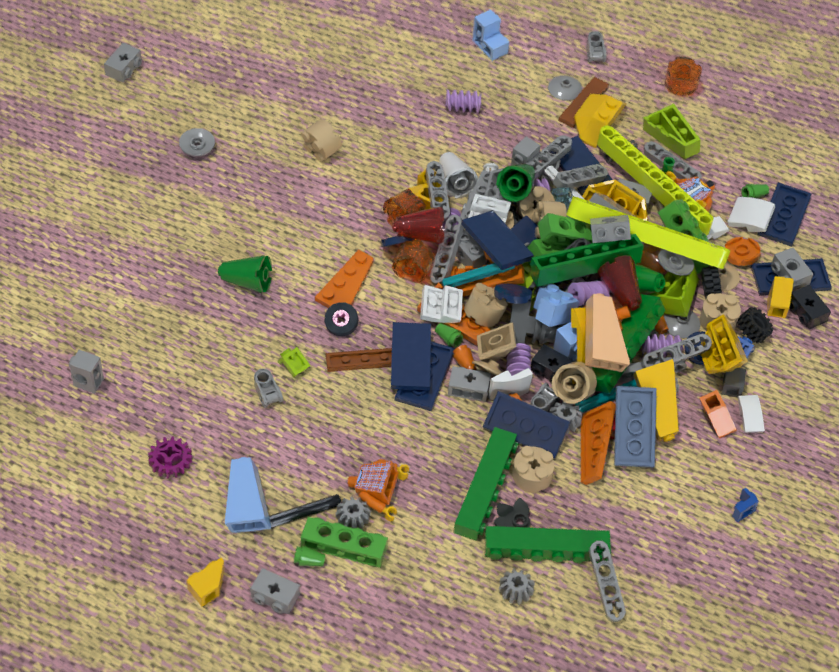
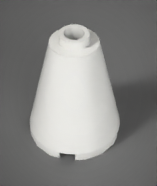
M444 153L440 157L439 163L443 166L447 195L454 196L456 199L468 196L470 191H473L478 180L476 172L454 153Z

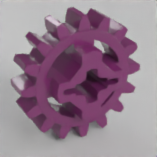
M174 436L170 440L163 437V442L157 440L156 446L150 447L151 452H148L149 466H152L153 473L158 471L159 477L166 474V478L169 479L170 475L173 474L177 478V473L185 474L184 468L190 469V463L193 461L192 450L188 448L187 442L182 444V438L175 441Z

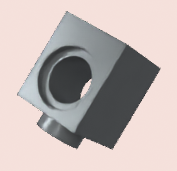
M736 368L731 372L724 373L722 395L733 397L742 395L746 369Z

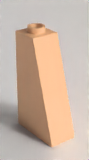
M600 293L593 294L586 301L585 365L622 372L630 365L612 297Z

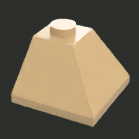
M513 322L477 335L478 355L481 361L488 362L491 359L496 362L517 347Z

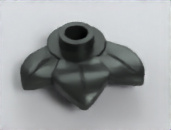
M518 498L513 506L498 503L497 514L499 517L494 520V524L501 527L529 528V506L522 498ZM521 521L523 524L519 525L516 522Z

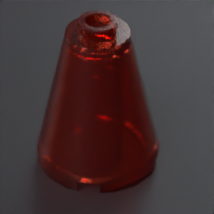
M433 207L398 216L396 221L392 222L393 232H396V235L435 244L443 243L445 233L442 223L444 222L442 207Z
M625 255L614 258L616 262L612 264L609 261L606 262L598 270L601 280L623 307L628 306L630 311L638 309L642 303L633 258Z

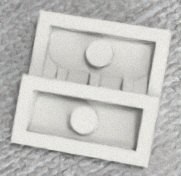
M475 194L468 218L493 210L506 224L511 202Z
M738 197L728 224L730 227H747L748 232H766L775 209V204L757 198Z
M424 285L422 289L420 319L439 323L460 322L463 290L446 285L443 289Z
M527 368L512 376L507 370L491 378L488 399L494 400L498 391L507 395L517 393L519 396L528 393L533 373Z

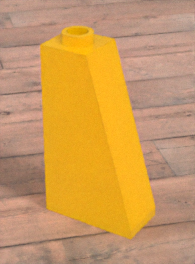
M671 359L637 370L634 374L638 387L656 388L655 435L658 441L663 440L664 442L675 439V435L679 431L674 361Z

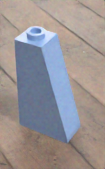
M251 457L231 460L225 525L231 533L271 529L258 468Z

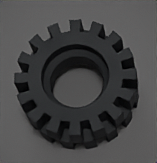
M714 266L701 268L705 300L709 294H722L718 268Z
M750 307L740 315L737 323L740 325L739 329L743 330V335L746 334L748 339L759 344L773 333V324L769 322V318L765 317V313H761L762 310Z

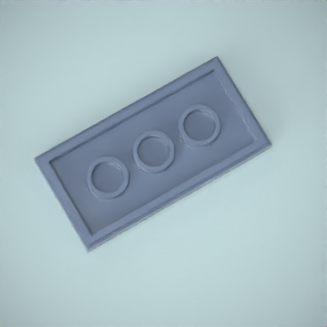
M616 386L614 466L654 468L656 388Z

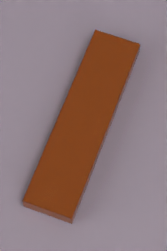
M594 76L559 116V121L574 128L576 126L574 116L590 94L602 95L608 89L609 83Z
M392 348L325 353L327 372L391 367Z

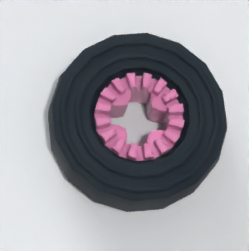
M338 302L330 306L325 313L324 319L326 328L331 334L336 336L350 335L356 330L359 321L356 309L345 302ZM345 316V323H339L337 318Z

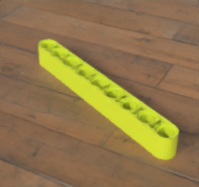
M603 126L600 129L597 145L639 184L644 185L665 207L674 200L682 199L689 206L691 215L697 219L700 230L706 236L709 234L714 219L708 211L613 127Z
M574 196L566 213L567 216L591 224L590 219L628 215ZM628 215L630 235L636 234L641 242L724 269L730 254L729 249Z

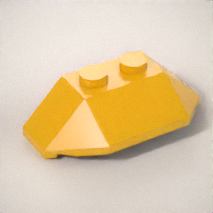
M590 94L574 116L579 138L583 143L596 148L598 146L597 141L600 129L603 126H612L627 103L611 95Z
M617 180L588 185L582 196L585 200L590 201L594 193L607 195L637 218L648 221L646 199Z
M724 314L707 324L705 334L711 338L712 345L708 351L701 354L708 374L731 372L748 362L741 342ZM701 342L700 345H703V347H704V346L706 345V343H705V342Z

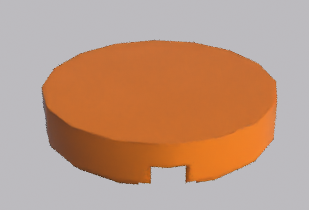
M736 237L730 239L725 244V248L730 250L727 261L731 264L747 266L758 261L760 257V245L751 238L747 240L743 239V237Z

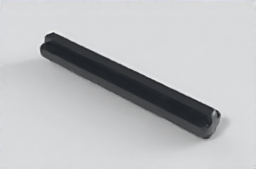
M335 494L270 515L271 528L337 507L338 503H341V498L339 494Z

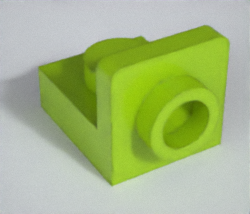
M298 347L293 350L290 348L286 349L280 354L281 358L277 361L279 364L283 362L293 378L311 366Z

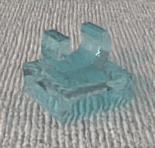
M552 188L551 193L555 202L565 203L567 209V204H570L573 197L571 189Z

